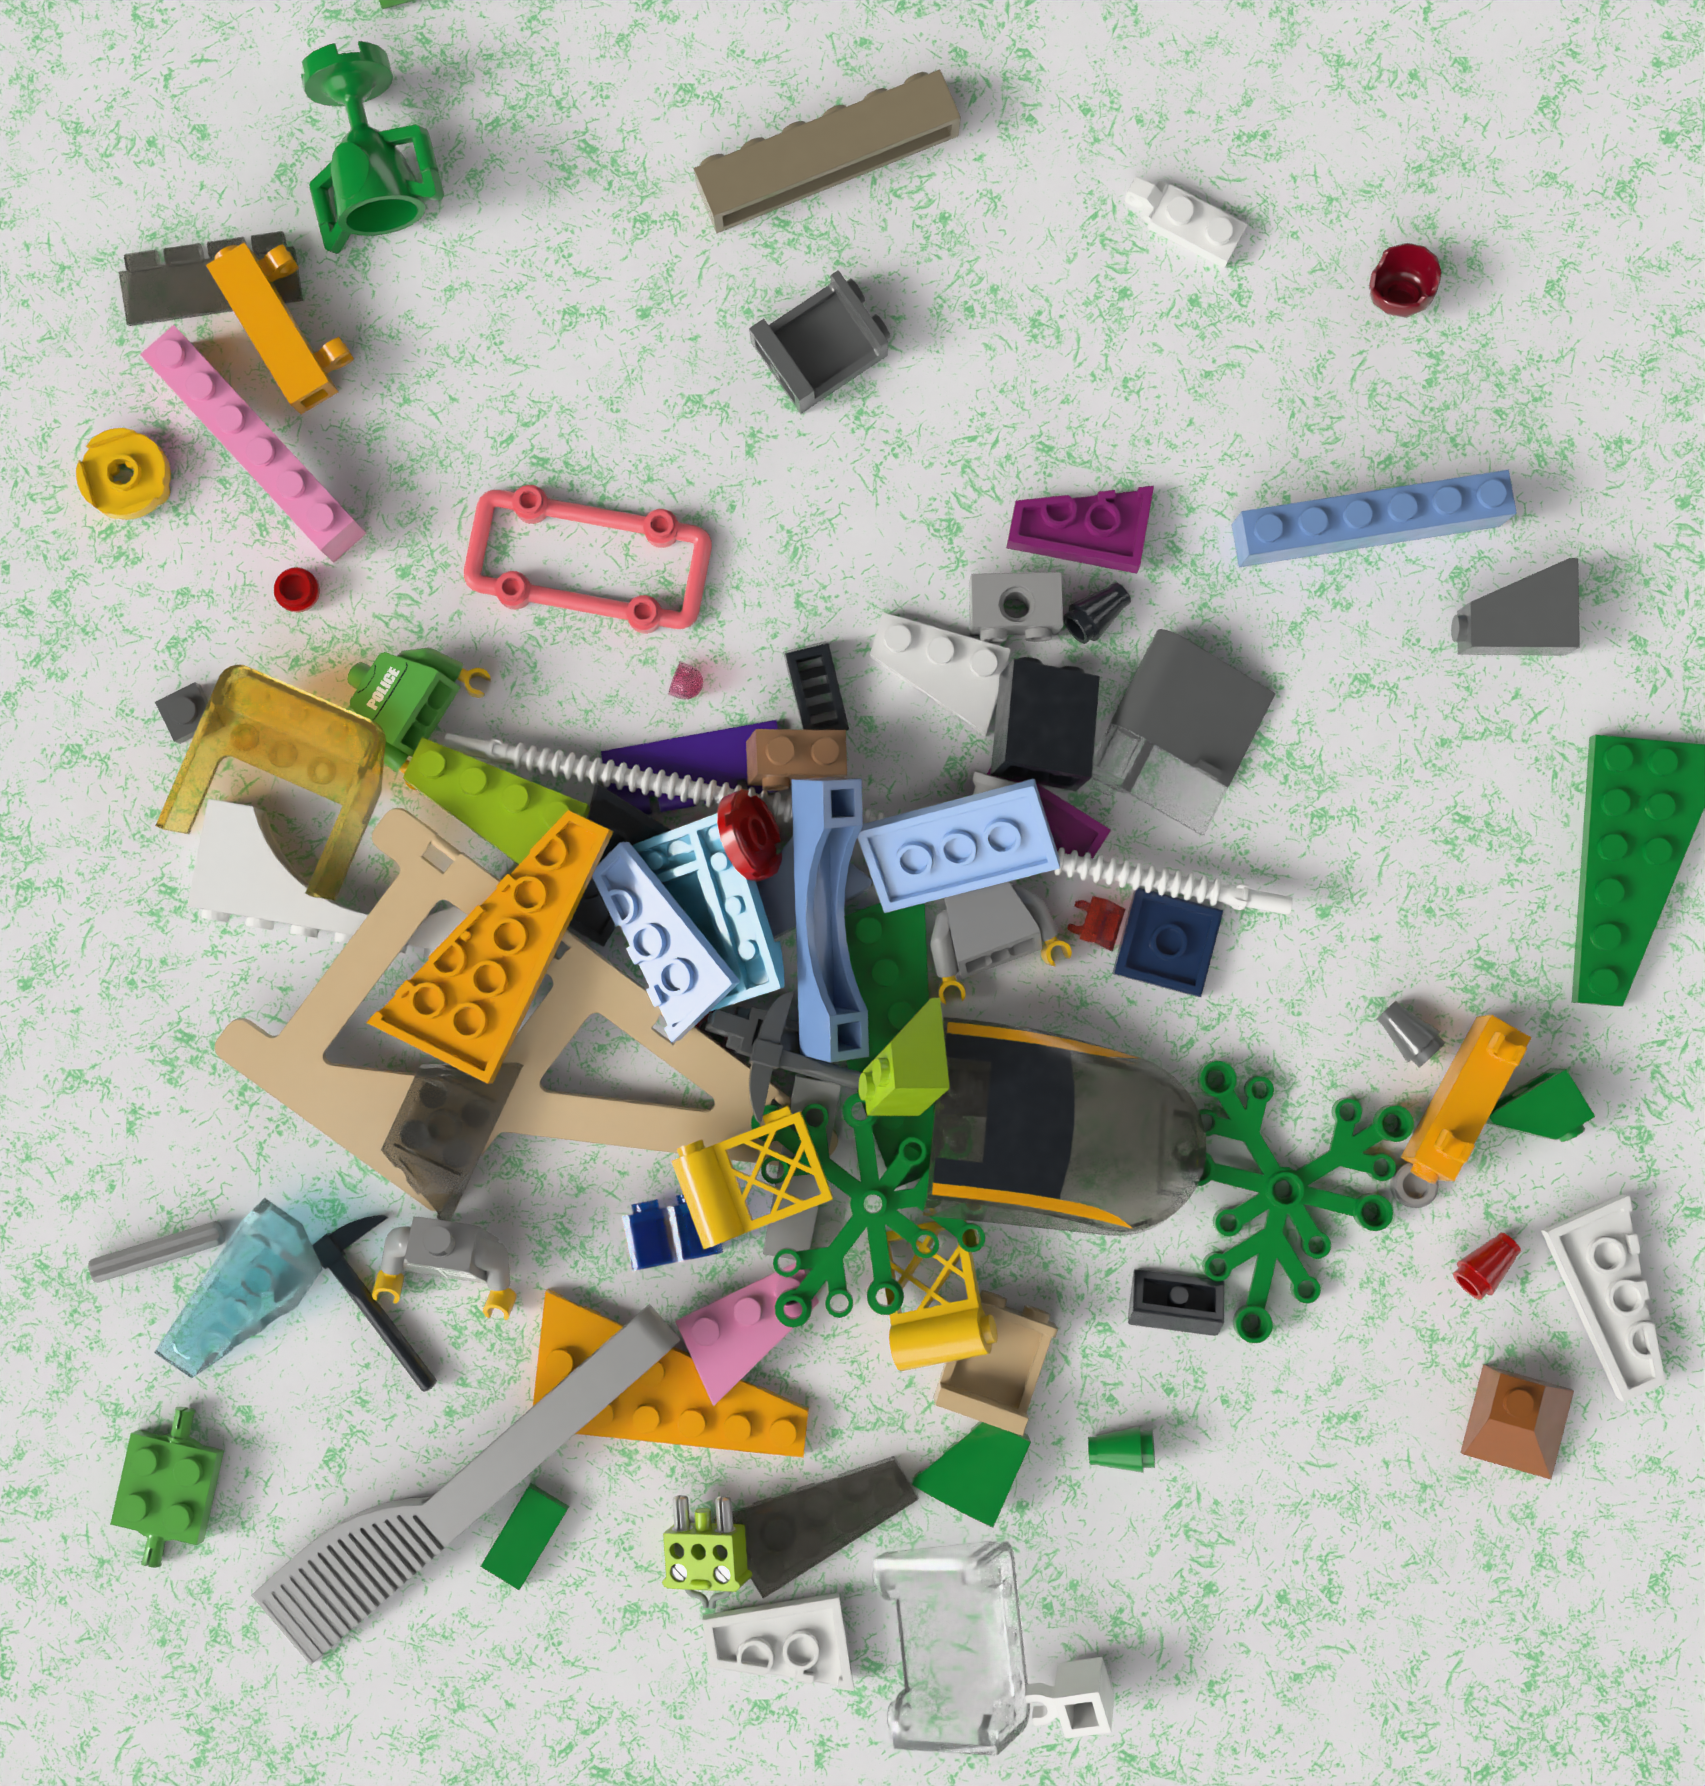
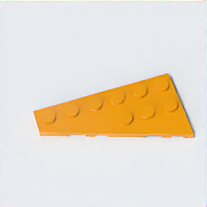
M547 1289L544 1299L533 1406L624 1325L601 1315L596 1310L587 1306L583 1307L563 1298V1295ZM673 1347L576 1434L804 1458L809 1408L762 1386L753 1385L742 1379L713 1406L691 1355L679 1348Z

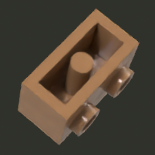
M756 729L746 741L748 786H762L763 790L781 791L787 790L792 786L791 779L845 778L847 776L846 730Z

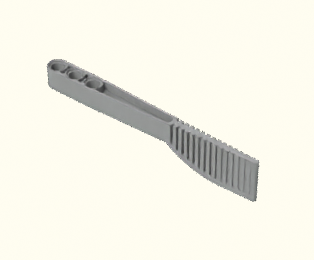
M650 1304L647 1305L431 1497L408 1498L387 1502L345 1518L310 1542L251 1596L305 1660L312 1665L416 1572L423 1568L425 1564L431 1561L434 1556L439 1554L659 1361L680 1341V1338Z

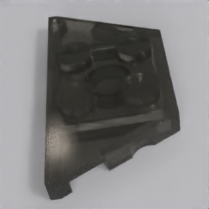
M518 1062L503 1063L494 1082L490 1084L449 1064H422L418 1068L381 1151L394 1167L404 1172L406 1181L418 1195L421 1193L436 1210L438 1220L451 1221L524 1065Z

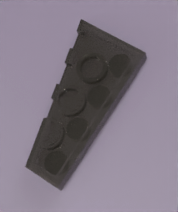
M895 1456L838 1474V1477L817 1484L811 1483L797 1488L796 1491L772 1499L769 1497L754 1502L751 1506L732 1511L733 1524L745 1525L747 1567L752 1572V1582L764 1599L917 1501L919 1496Z

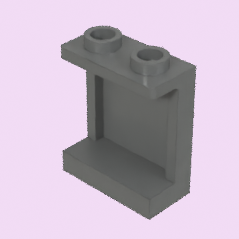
M839 270L830 275L831 282L828 286L768 325L763 318L749 328L751 344L800 414L888 356L887 339L890 338V333L886 325L877 314L872 317L862 304L865 302V298L859 286L851 278L846 281Z

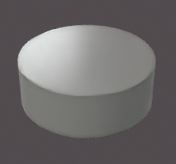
M1403 1163L1396 1168L1394 1176L1390 1179V1191L1393 1197L1400 1204L1411 1208H1422L1429 1205L1438 1193V1180L1436 1184H1431L1410 1172L1413 1166L1412 1163Z

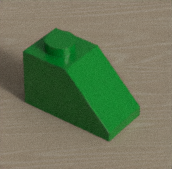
M1550 1068L1498 1099L1486 1124L1540 1138L1559 1139L1560 1142H1565L1585 1131L1583 1124L1594 1118L1595 1115L1567 1069Z

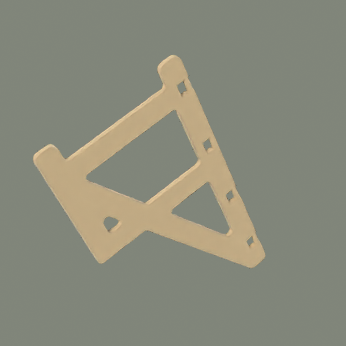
M403 808L389 810L372 832L374 845L398 863L400 867L399 875L280 1034L276 1036L270 1035L249 1019L237 1018L227 1025L215 1043V1052L220 1059L431 1211H438L444 1206L493 1140L502 1132L677 1153L676 1149L703 1139L705 1147H709L752 1130L751 1119L754 1113L749 1095L751 1067L697 1026H694L681 1040L671 1043L668 1038L653 1028L659 1016H663L659 1006L654 1007L646 988L568 930H566L561 941L570 948L566 950L561 958L554 955L546 972L553 980V987L515 1036L493 1083L487 1084L481 1080L474 1081L330 1062L326 1058L327 1048L439 900H447L469 915L477 905H481L495 891L496 885L501 881ZM430 843L454 861L445 872L423 857L430 847ZM593 1013H599L712 1096L715 1104L710 1109H698L547 1090L542 1086L541 1078L588 1016ZM770 1082L765 1105H771L774 1099L783 1107H790L791 1098ZM762 1118L761 1126L765 1125V1122H764L763 1118ZM406 1120L434 1123L439 1127L440 1135L431 1146H423L403 1131L402 1123ZM834 1129L829 1148L830 1156L838 1145V1135ZM759 1138L753 1139V1141L761 1145L765 1144V1141ZM774 1141L770 1149L781 1153L783 1145L778 1141ZM744 1143L727 1149L731 1160L756 1163L761 1153L760 1150ZM767 1154L766 1157H765V1159H764V1161H765L768 1157H770L771 1155H768V1154ZM771 1161L768 1165L779 1166V1161Z

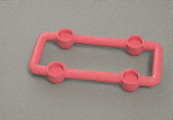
M535 485L522 486L516 492L490 490L479 498L476 506L464 566V579L473 591L497 596L505 607L513 610L524 608L529 602L628 620L635 631L643 634L652 633L660 626L685 629L697 620L700 612L712 541L709 534L703 528L679 523L676 516L666 509L653 510L647 516L548 499L545 492ZM500 507L514 510L517 516L528 524L539 523L549 516L645 534L647 540L653 546L659 548L669 547L677 540L694 543L682 611L662 609L659 603L648 595H640L633 598L630 602H623L531 585L529 580L517 571H508L499 578L481 575L494 508Z

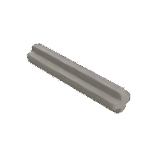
M214 1221L93 1258L88 1263L90 1276L94 1282L99 1283L213 1248L225 1242V1234L221 1223Z

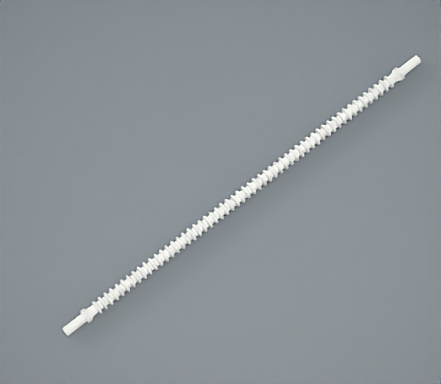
M447 733L443 745L465 755L487 759L488 764L510 763L514 764L516 770L526 766L527 771L530 773L535 768H538L541 775H545L547 771H552V775L556 778L560 773H563L567 780H570L572 776H577L579 782L589 778L592 785L597 784L598 781H603L605 787L615 783L618 790H621L623 786H629L630 792H635L636 788H640L644 795H647L649 791H654L656 797L666 793L669 800H672L674 796H680L682 802H686L687 798H692L695 805H698L700 801H706L707 807H711L713 803L720 804L723 797L742 789L741 785H737L736 789H731L728 782H725L720 787L717 786L715 780H712L710 784H705L702 777H699L697 782L691 781L690 775L680 779L676 772L671 777L665 776L664 770L654 774L651 767H648L645 772L640 771L638 765H635L633 769H628L625 762H622L620 767L614 766L613 760L603 764L599 757L594 762L589 761L587 755L577 759L574 752H571L568 757L563 756L562 750H558L556 754H551L548 747L544 748L543 752H540L536 745L526 749L525 744L522 742L517 746L503 743L501 739L491 737L490 741ZM753 787L749 789L748 795L750 797L757 795L761 798L773 814L774 819L777 816H783L784 822H788L790 818H793L792 795H789L787 799H782L779 792H776L774 797L768 796L767 790L757 794ZM866 810L863 814V824L884 819L882 812L878 813L877 817L871 816L870 810ZM1062 847L1058 851L1060 869L1054 870L1055 875H1059L1061 871H1066L1069 878H1072L1074 873L1080 874L1081 880H1085L1087 876H1092L1095 883H1098L1100 879H1106L1107 885L1117 881L1121 888H1124L1126 884H1132L1133 890L1143 886L1146 893H1150L1152 889H1157L1158 894L1161 896L1165 891L1171 892L1172 898H1176L1178 894H1183L1186 901L1190 900L1191 896L1197 897L1198 903H1202L1204 899H1209L1212 906L1216 905L1217 901L1223 902L1237 910H1244L1245 907L1290 915L1293 904L1292 897L1249 889L1248 884H1221L1220 878H1216L1214 882H1209L1206 875L1197 880L1194 873H1190L1188 877H1183L1182 872L1177 870L1175 875L1169 874L1168 868H1164L1162 872H1157L1154 865H1151L1149 869H1143L1142 863L1132 867L1128 860H1125L1123 864H1117L1116 858L1106 862L1102 855H1099L1097 859H1092L1090 853L1080 857L1076 850H1073L1071 854H1066L1065 849Z

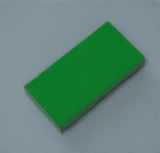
M530 1483L480 1567L520 1590L570 1506Z

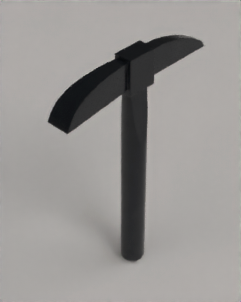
M377 1215L361 1218L338 1228L332 1233L325 1234L309 1247L310 1250L285 1272L277 1286V1304L287 1299L322 1267L324 1269L329 1268L420 1390L423 1392L431 1390L437 1382L436 1378L377 1300L373 1299L371 1292L344 1258L346 1255L344 1250L389 1217Z

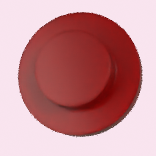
M299 567L289 568L283 571L274 583L276 601L290 612L300 613L307 611L315 605L319 598V583L316 577L306 569Z

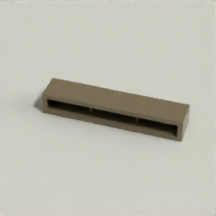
M939 69L929 74L927 72H919L906 79L902 85L889 90L885 88L876 89L867 94L862 101L847 107L846 105H836L828 109L822 117L807 123L804 121L791 123L780 134L767 139L762 137L751 139L740 150L725 156L723 154H714L707 157L701 162L700 166L693 168L696 185L717 234L956 138L959 135L961 116L941 70Z

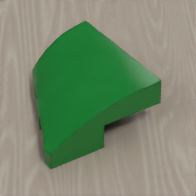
M980 1421L971 1428L970 1433L962 1440L954 1442L944 1450L943 1455L922 1473L921 1471L916 1473L911 1484L940 1502L993 1528L1031 1444L1030 1438L1025 1433L1021 1436Z

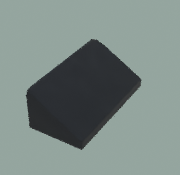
M1134 1269L1128 1324L1216 1336L1224 1324V1281Z

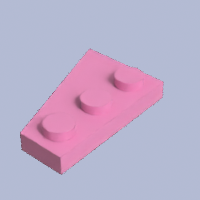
M796 1263L783 1268V1270L790 1271L794 1269ZM804 1269L799 1270L791 1277H783L775 1272L675 1321L713 1406L793 1329L783 1325L777 1319L775 1304L783 1291L797 1288L807 1276ZM816 1295L811 1300L812 1309L819 1303ZM792 1300L785 1304L784 1310L788 1316L797 1317L802 1313V1306L799 1302Z

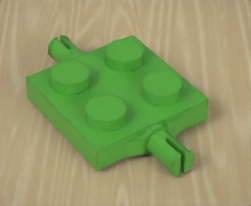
M175 1408L176 1412L171 1433L159 1435L137 1430L130 1434L110 1525L135 1530L147 1537L141 1561L143 1566L149 1565L148 1567L151 1568L161 1567L166 1541L176 1540L198 1545L205 1540L224 1450L202 1445L190 1437L192 1422L196 1412L193 1408Z

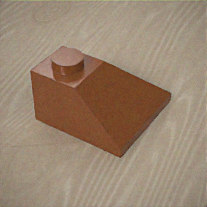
M1483 1364L1460 1453L1552 1480L1574 1390Z

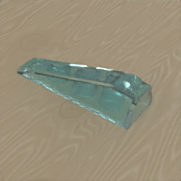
M264 1198L241 1221L154 1353L190 1378H193L226 1356L243 1341L264 1330L268 1324L296 1308L323 1270L303 1224Z

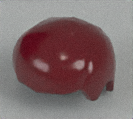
M1411 243L1396 245L1386 249L1370 277L1369 289L1373 304L1388 315L1404 318L1425 310L1436 296L1441 280L1442 271L1438 257L1425 246Z

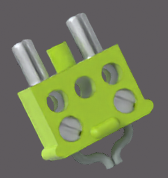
M677 1495L673 1497L674 1525L663 1533L666 1577L663 1579L662 1585L667 1589H683L690 1597L701 1600L703 1608L714 1609L716 1608L717 1600L727 1598L731 1592L739 1590L752 1577V1572L747 1567L745 1525L733 1524L732 1502L728 1496H721L715 1500L717 1524L712 1523L711 1509L709 1508L696 1509L695 1523H690L688 1496ZM694 1590L723 1592L715 1593L711 1596L710 1600H708L706 1595H704L702 1592Z

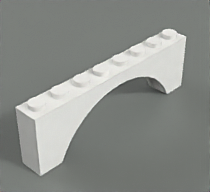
M208 799L187 906L202 909L201 918L229 923L230 914L246 916L245 926L273 930L274 922L291 924L290 934L317 938L319 930L336 932L334 941L348 943L368 915L347 908L328 898L315 889L296 871L279 847L271 830L266 811L253 806ZM514 863L500 880L507 874H511L518 865ZM456 906L429 914L400 953L406 954L408 945L425 948L423 957L428 958L468 915Z

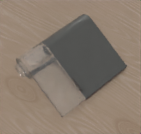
M1158 629L1094 753L1092 778L1089 786L1113 797L1115 791L1129 793L1199 835H1205L1276 693L1181 635L1165 629Z

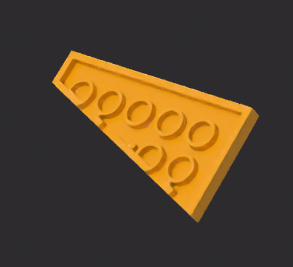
M568 810L530 849V854L511 874H507L496 885L495 891L481 905H477L429 955V960L410 980H406L395 991L394 997L380 1011H376L366 1023L487 1084L493 1083L614 831Z

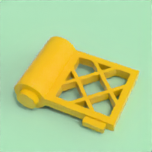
M787 1106L763 1115L765 1125L709 1147H705L703 1139L676 1149L679 1158L671 1162L703 1249L723 1243L744 1233L834 1199L801 1111L792 1114L790 1107ZM795 1124L801 1140L794 1159L770 1149L777 1130ZM769 1134L764 1145L753 1141V1139ZM744 1143L761 1151L751 1176L733 1167L727 1149ZM804 1150L810 1166L799 1162ZM767 1154L791 1165L781 1189L757 1179ZM796 1168L814 1175L821 1194L803 1200L786 1192ZM737 1177L745 1181H748L744 1189V1192L741 1189ZM753 1184L778 1195L771 1212L756 1219L752 1218L746 1202ZM783 1198L795 1203L779 1209Z
M959 1215V1217L966 1221V1216ZM935 1221L917 1225L921 1229L933 1231L937 1236L940 1231L946 1230ZM968 1229L963 1233L962 1240L965 1245L974 1246L979 1242L977 1230ZM893 1230L887 1231L892 1277L896 1279L895 1271L901 1274L898 1281L902 1288L905 1287L908 1281H911L927 1293L917 1310L902 1313L900 1307L898 1311L889 1315L891 1322L889 1344L897 1369L901 1372L991 1353L992 1343H997L998 1341L997 1327L991 1314L985 1315L982 1309L972 1252L963 1250L958 1243L956 1250L949 1260L936 1253L933 1258L945 1265V1267L930 1288L913 1276L914 1271L923 1258L915 1254L905 1270L893 1262L890 1242L904 1239ZM927 1235L923 1243L917 1239L916 1246L919 1247L918 1250L921 1252H929L932 1250L930 1247L934 1240ZM960 1258L963 1271L956 1267V1264ZM952 1271L965 1279L968 1299L951 1303L938 1294ZM885 1288L887 1304H890L894 1300L895 1295L891 1289ZM934 1299L942 1304L929 1307Z

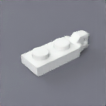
M1136 176L1124 200L1125 203L1142 211L1140 218L1148 223L1147 229L1222 268L1226 267L1248 225L1176 186L1168 185L1162 181H1159L1156 186Z

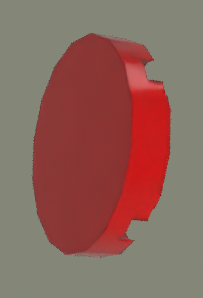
M741 789L721 799L717 812V825L724 850L735 869L747 880L758 882L778 873L782 862V852L776 854L775 844L780 842V832L773 814L765 802L757 795L750 797L748 795L749 790Z

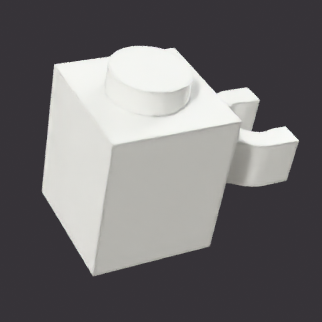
M1103 1657L1058 1663L1055 1686L1043 1683L1026 1684L1025 1699L1027 1704L1034 1702L1044 1704V1706L1033 1707L1032 1721L1034 1726L1046 1725L1056 1717H1059L1065 1739L1111 1732L1115 1696Z

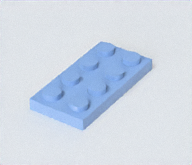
M1035 779L865 823L857 837L884 913L1060 869L1059 855Z

